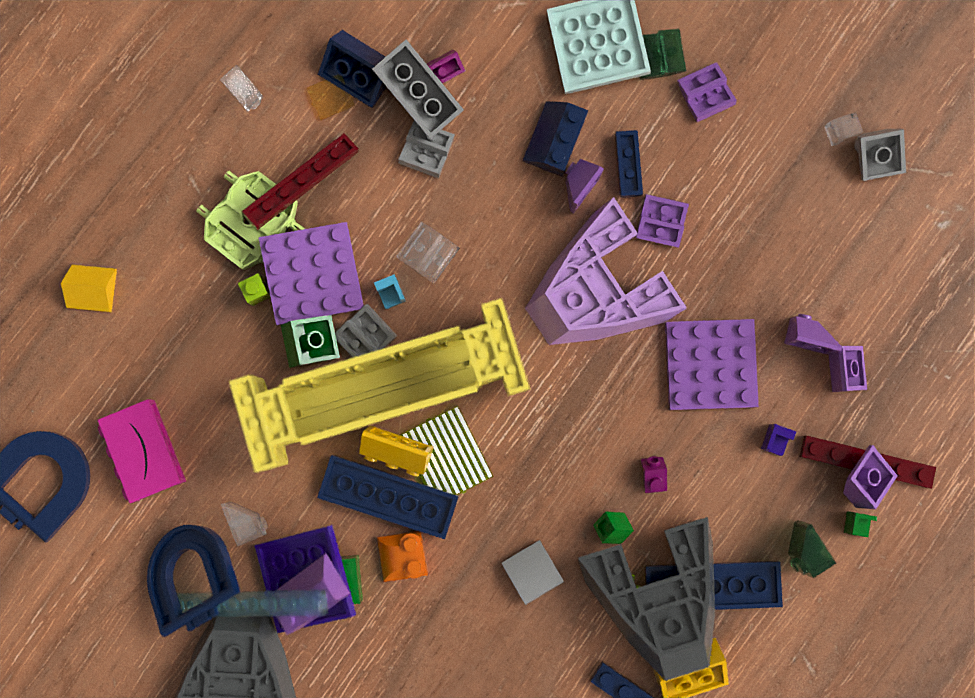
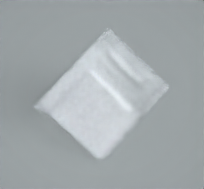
M856 112L833 119L824 126L831 146L840 144L845 139L863 132Z

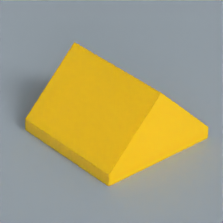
M71 265L61 282L66 308L112 313L117 269Z

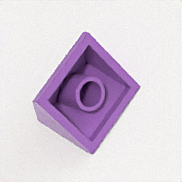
M842 346L840 352L829 354L832 392L867 390L863 346Z

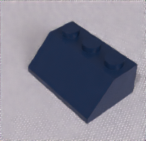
M341 30L329 39L318 75L373 108L386 89V85L372 68L386 56L344 30Z
M546 101L522 161L563 177L589 110L568 102Z

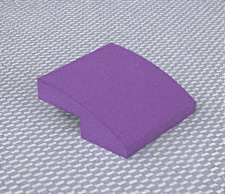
M717 62L678 80L683 97L697 122L736 105L737 100L726 84L727 78Z
M645 194L636 238L679 248L689 204Z

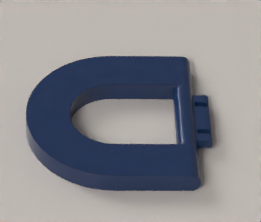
M37 431L17 437L0 452V507L3 506L0 509V514L11 524L18 519L19 521L14 525L15 528L20 530L26 525L42 541L47 543L76 512L86 498L90 486V467L84 452L73 440L56 432ZM38 455H46L53 458L61 467L63 482L59 492L34 517L4 490V487L31 458Z
M191 524L178 526L162 537L150 557L147 570V588L159 632L163 637H167L185 625L187 631L194 630L195 627H199L211 620L212 617L219 615L218 605L240 593V587L227 547L221 537L210 528ZM188 550H194L202 559L213 596L183 613L173 581V571L179 557Z

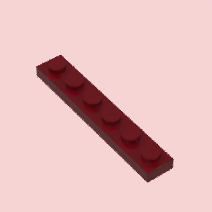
M343 133L242 211V215L256 230H259L357 154L359 148Z
M804 435L799 457L853 470L866 450ZM881 454L898 475L895 479L896 481L932 489L936 467Z

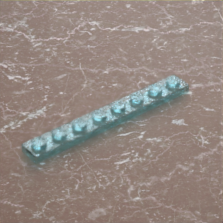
M326 590L240 591L239 594L217 606L219 615L216 617L322 616L328 614ZM212 592L177 593L183 613L213 596Z

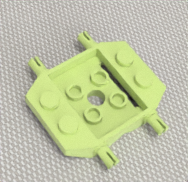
M227 171L228 175L225 174L224 178L233 185L224 200L212 211L200 205L199 208L205 211V213L200 209H197L196 212L205 218L204 240L241 269L245 270L263 263L258 237L285 233L287 229L298 231V229L303 230L305 228L295 222L297 200L279 213V217L275 216L259 230H256L251 224H245L242 211L256 201L245 191L248 190L255 197L260 198L276 184L259 171L240 176L239 178L231 171ZM222 221L224 224H226L228 227L234 230L237 234L243 237L246 241L254 246V249H251L248 245H246L244 242L238 239L235 235H233L219 223Z

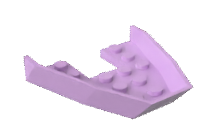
M614 197L590 216L549 267L525 308L548 345L598 340L665 323L687 309L663 271L625 295L601 259L638 234Z

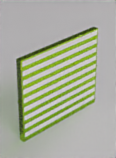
M459 406L432 419L429 418L426 422L400 434L401 436L434 446L424 475L419 474L424 485L459 495L494 477Z

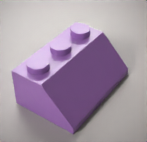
M327 554L320 557L277 589L275 615L287 635L303 628L350 594Z

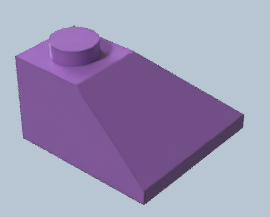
M582 159L577 164L573 162L565 172L568 174L566 188L569 207L573 214L598 182L604 170L601 166Z
M798 314V316L790 318L784 344L823 354L836 353L842 350V346L818 321L811 320V316Z
M869 445L848 476L843 493L855 508L877 509L898 475L873 445Z

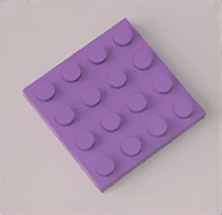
M347 222L258 237L276 326L293 320L360 310L364 306Z
M754 319L665 322L669 410L759 407Z

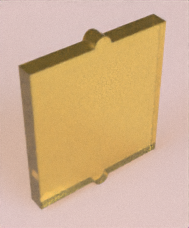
M339 74L333 76L346 85L343 76ZM323 80L307 87L312 100L311 105L315 107L320 120L355 106L350 94L328 80Z

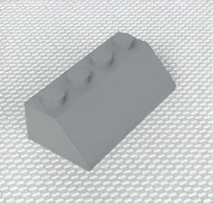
M407 40L403 41L372 68L430 139L464 110Z

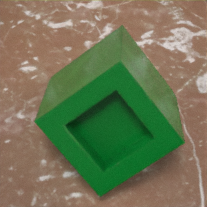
M605 511L593 524L602 543L622 544L634 531L626 514L622 512Z
M847 511L843 533L869 537L871 520L877 521L878 517Z

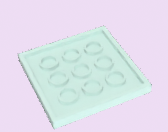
M582 0L547 9L565 95L651 73L635 0Z

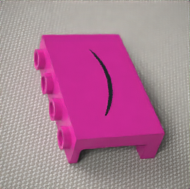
M147 399L98 419L99 434L102 438H105L107 444L106 452L109 458L113 459L115 464L114 473L121 480L123 496L126 500H129V503L138 502L148 496L186 482L155 400Z

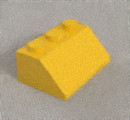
M370 426L362 433L359 454L365 455L364 459L377 462V460L385 462V466L398 469L400 467L406 469V473L419 476V474L424 475L434 446Z
M716 638L712 639L710 667L667 681L654 670L662 698H688L729 685L726 659Z

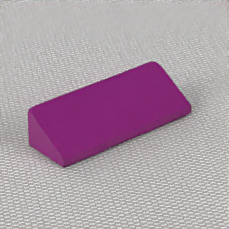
M451 50L426 63L442 84L465 72V68L455 50Z

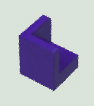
M769 424L761 449L783 456L788 440H794L796 431L777 424Z

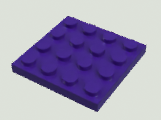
M333 525L254 545L277 633L285 632L275 615L277 589L323 555H328L350 592ZM351 593L304 627L355 616L356 612Z

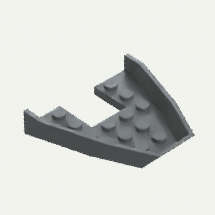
M708 517L664 531L679 575L636 588L621 544L578 557L586 585L629 644L665 681L710 667L715 621L713 540Z
M220 604L218 607L219 615L212 617L195 646L174 697L296 698L285 651L266 605Z

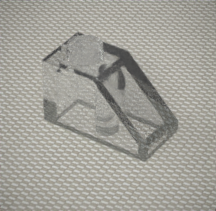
M237 65L220 79L229 93L247 112L260 105L263 96Z
M231 501L221 504L237 547L267 534V523L264 517H260L259 513Z

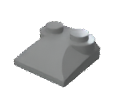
M884 129L864 133L857 137L855 150L859 153L862 181L906 173L904 129Z

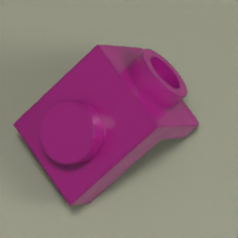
M651 456L641 459L645 493L667 491V467L663 457Z

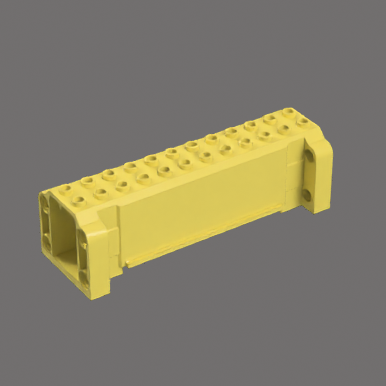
M502 298L481 304V312L485 324L475 328L459 330L457 326L282 379L284 384L268 390L263 378L252 375L229 381L255 473L287 465L286 445L301 442V445L357 429L477 392L483 385L502 380L508 397L528 391L530 388Z

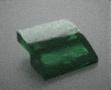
M680 29L659 30L657 34L643 35L651 73L640 76V80L660 78L686 71Z

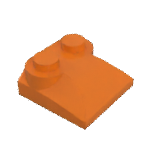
M411 531L377 537L384 582L408 578L415 579L428 575L422 532Z

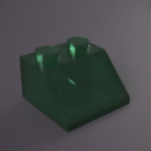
M799 520L794 522L788 554L791 558L789 562L796 572L815 578L837 564L812 524Z

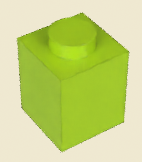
M255 274L238 283L247 303L252 306L271 298L265 279L260 274Z

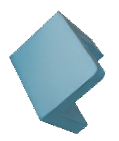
M395 274L374 282L386 309L406 302Z

